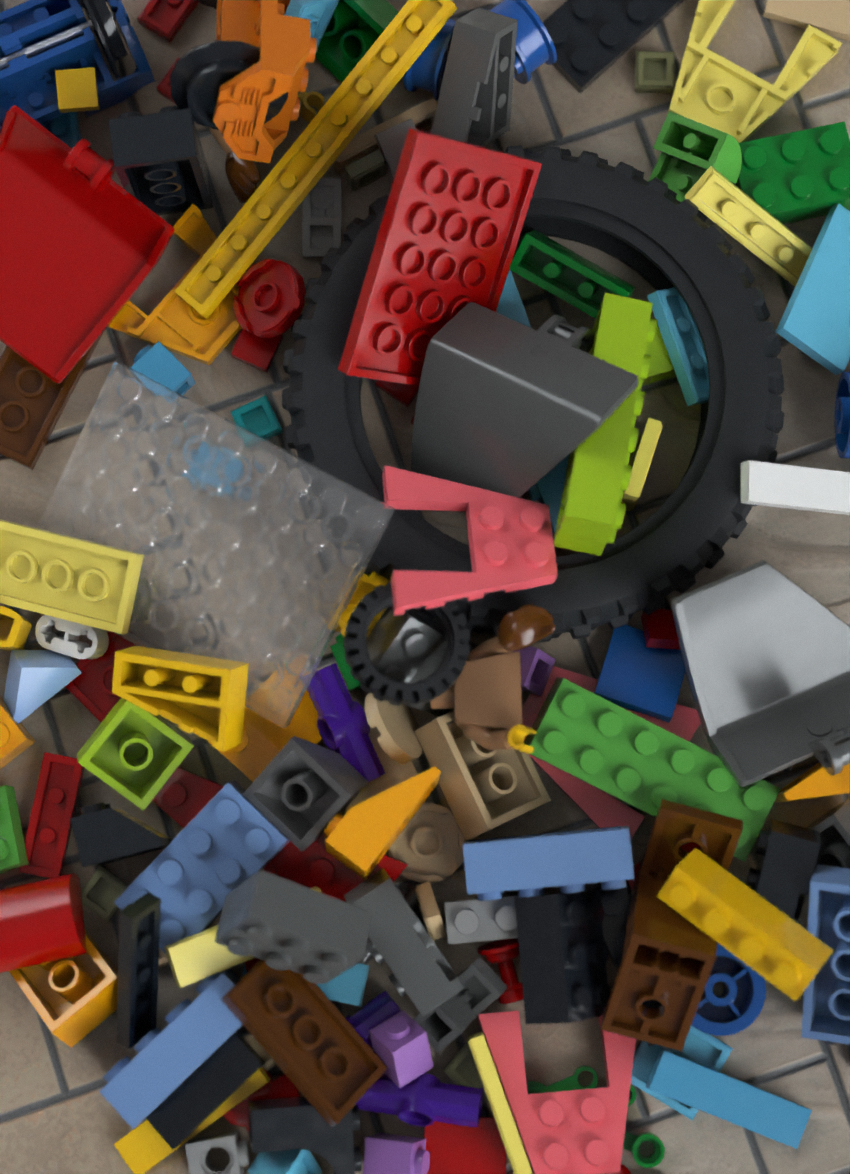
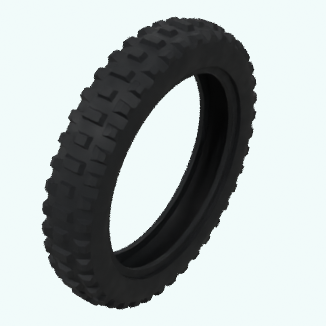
M522 145L507 146L504 153L542 163L520 236H525L526 233L535 229L548 237L576 241L599 249L620 260L642 276L656 291L675 287L686 303L697 325L708 366L709 402L701 404L700 426L689 466L677 489L654 514L633 530L615 539L613 544L607 543L601 556L581 552L556 557L558 575L552 584L505 593V589L485 593L483 598L468 601L467 597L455 599L459 605V613H464L467 620L465 626L466 629H469L470 634L471 632L482 634L484 631L489 630L493 631V635L496 637L499 625L505 615L525 605H536L551 613L556 628L552 634L537 642H549L551 638H558L562 633L567 632L570 633L573 639L588 637L591 631L600 625L608 624L612 630L627 625L628 619H631L634 613L640 610L649 615L662 608L665 596L674 590L683 594L695 585V575L704 567L712 569L723 558L725 553L722 547L730 539L729 537L737 539L748 524L745 518L752 506H757L741 503V462L751 460L775 463L778 453L775 450L779 436L777 434L782 430L784 423V412L781 411L782 397L779 396L784 391V376L782 375L781 359L776 358L781 352V348L773 323L766 321L770 313L760 287H751L755 277L740 254L732 255L730 253L733 246L725 238L726 234L717 224L708 227L705 224L708 217L699 211L698 207L689 199L680 202L676 199L677 193L670 190L668 184L657 177L648 182L644 180V172L623 162H620L616 167L608 165V160L599 158L597 153L583 151L579 157L571 155L569 149H561L560 147L546 146L542 153H533L531 148L523 149ZM385 194L369 205V215L365 220L355 217L343 232V244L339 249L330 247L320 263L322 274L319 278H310L305 287L306 294L304 299L306 307L303 314H300L298 320H295V323L291 326L290 330L295 343L293 349L285 351L283 369L290 375L289 387L282 390V407L291 415V424L284 428L288 448L297 450L300 462L294 466V471L299 484H305L310 496H313L308 502L317 520L324 519L328 528L333 530L329 538L339 551L344 550L351 559H357L355 569L359 573L363 572L369 576L372 571H375L378 575L384 576L391 581L394 570L472 572L469 545L441 532L425 521L414 510L385 509L383 472L370 448L362 421V377L346 375L338 370L389 195ZM420 607L419 612L433 620L436 619L431 612Z

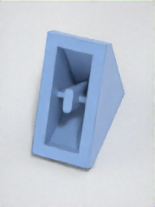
M11 650L3 701L14 720L19 724L82 672L71 656L51 650Z

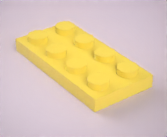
M0 519V603L118 634H127L144 554Z

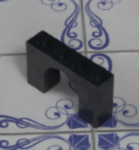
M305 1096L248 1101L249 1139L253 1153L305 1149L325 1158L332 1166L333 1174H355V1172L362 1171L360 1146H354L353 1131L360 1129L358 1105H354L337 1125L330 1127Z

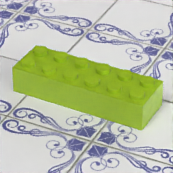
M610 293L604 294L592 329L594 341L589 354L637 375L638 387L594 433L569 454L553 540L555 547L601 556L606 543L613 544L617 528H621L626 506L621 501L624 490L628 489L632 466L628 465L630 453L634 452L638 437V428H634L636 417L640 416L645 392L641 391L643 379L646 380L651 361V355H647L649 343L652 344L657 326V320L651 318L652 302Z

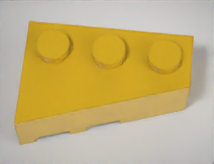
M133 646L115 652L112 693L155 716H163L179 725V729L188 734L194 733L213 743L212 747L224 752L242 744L249 663Z

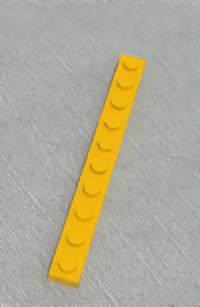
M408 0L177 287L174 291L202 316L207 319L454 14L457 7L451 0Z

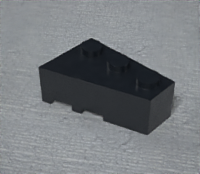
M771 819L768 831L760 830L755 848V854L761 855L757 869L750 867L745 885L800 926L802 922L799 921L805 896L809 893L810 881L821 845L819 831Z

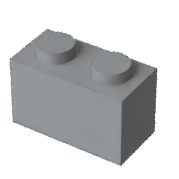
M519 895L502 896V899L487 901L469 899L444 902L448 944L518 938L515 898H518Z

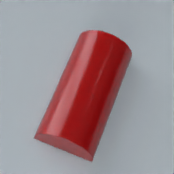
M71 873L0 890V973L87 953L81 885L77 874Z

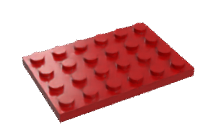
M409 128L341 357L339 371L350 376L419 386L428 344L440 329L470 302L477 303L496 312L542 163Z

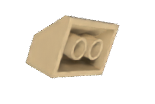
M455 710L434 719L414 731L431 768L435 766L441 771L438 783L466 841L551 801L529 754L516 749L488 750L464 735L462 728L456 726Z

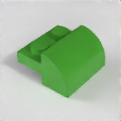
M669 111L653 146L661 154L648 182L657 177L667 183L668 188L677 193L676 199L680 202L686 200L684 196L710 166L715 168L729 181L736 184L742 164V153L738 141L725 132Z

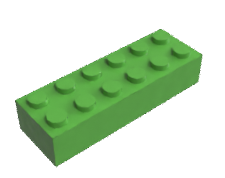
M556 677L531 727L536 730V734H528L523 743L534 748L533 753H530V755L655 818L661 800L664 799L743 820V830L733 857L744 862L781 788L763 779L745 787L739 786L718 756L565 678Z

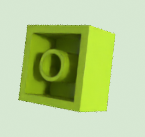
M120 698L78 751L77 760L80 765L144 811L194 745L190 737L162 716H155Z

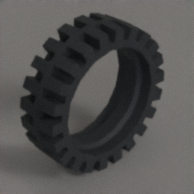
M391 581L384 586L381 584L363 597L349 618L344 636L346 664H349L350 673L354 680L357 679L360 682V687L366 693L368 691L374 695L373 698L381 702L385 700L390 702V705L395 706L406 704L407 707L432 701L455 683L466 664L470 646H468L470 632L465 626L467 620L464 613H459V605L455 600L446 601L444 606L425 609L431 612L443 626L447 640L445 659L440 668L427 679L412 683L394 681L376 668L370 660L366 646L367 630L374 616L386 607L393 606Z

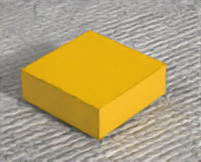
M95 67L55 70L58 109L60 113L100 110Z

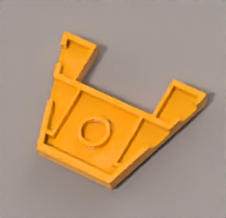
M192 204L173 226L175 229L173 235L200 257L150 315H146L132 302L128 301L109 324L108 328L153 345L159 341L169 351L210 366L242 328L235 319L233 299L234 295L238 297L240 289L238 283L240 279L208 319L174 292L217 239L198 207Z

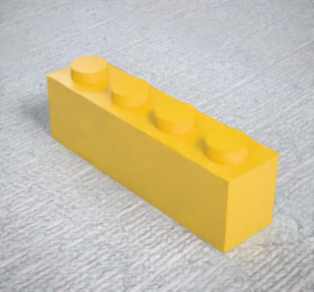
M696 847L676 866L657 895L658 898L795 1002L834 951Z

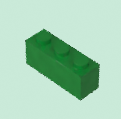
M535 229L526 233L510 265L511 271L595 319L605 293L630 298L636 288Z

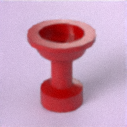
M518 938L495 940L480 946L477 949L478 954L484 955L489 963L498 964L501 980L508 986L503 994L498 997L499 1004H509L524 1000L522 982L518 981L513 959L520 955Z

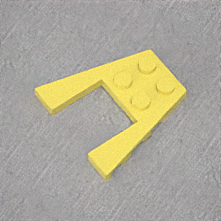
M699 0L668 113L670 111L733 136L738 143L746 142L837 54L842 45L840 41L809 25L774 85L707 49L736 0Z

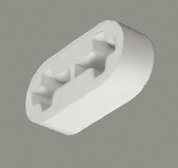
M48 615L42 616L35 627L36 639L42 647L77 659H97L103 656L109 645V637L106 630ZM55 626V629L65 632V636L57 637L55 633H52V627ZM79 635H87V638L92 640V646L89 647V644L79 641Z

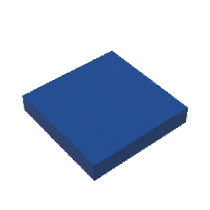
M627 625L613 629L594 694L620 707L669 723L673 716L686 671L681 650L646 647L644 631Z

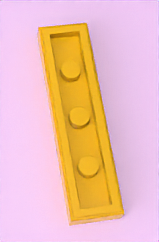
M261 1067L175 1149L168 1145L148 1120L142 1122L113 1145L134 1174H144L266 1084L270 1078Z

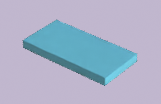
M839 203L830 208L776 329L777 334L834 375L844 372L850 359V211Z

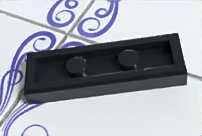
M236 1032L151 1112L146 1119L168 1145L175 1149L258 1071L265 1062L243 1036Z

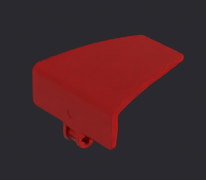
M13 105L7 111L0 130V341L55 383L59 384L92 347L157 265L175 229L111 179L115 172L114 161L111 158L105 160L92 150L89 141L82 138L72 149L19 107Z

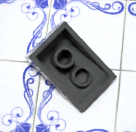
M389 606L366 638V646L370 660L382 674L394 681L412 683L427 679L440 668L445 659L447 640L443 626L414 608L406 609L402 615H394L393 606ZM470 640L468 642V646H470L469 652L478 646ZM430 701L410 706L440 717L447 714L451 709H431Z

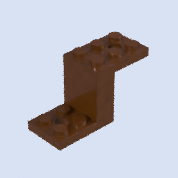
M664 799L661 800L630 894L623 958L602 1018L601 1030L682 1051L716 959L717 942L658 898L657 895L676 866L690 853L680 847L685 842L699 844L702 853L728 871L743 830V820ZM657 1000L663 1005L658 1008H648L642 1002Z

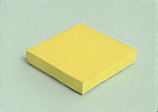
M648 418L642 431L631 464L632 472L629 486L623 492L621 503L626 504L625 510L630 512L634 510L640 498L663 427L661 421Z

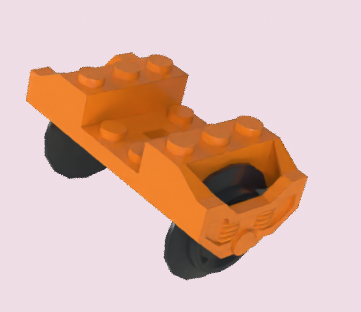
M197 0L202 5L216 9V40L196 46L178 59L170 75L171 97L177 106L183 109H191L194 122L219 130L223 134V139L238 159L270 163L273 151L286 138L290 121L297 122L300 110V98L297 97L298 92L305 93L308 68H305L307 62H314L317 39L310 37V19L284 15L290 0Z

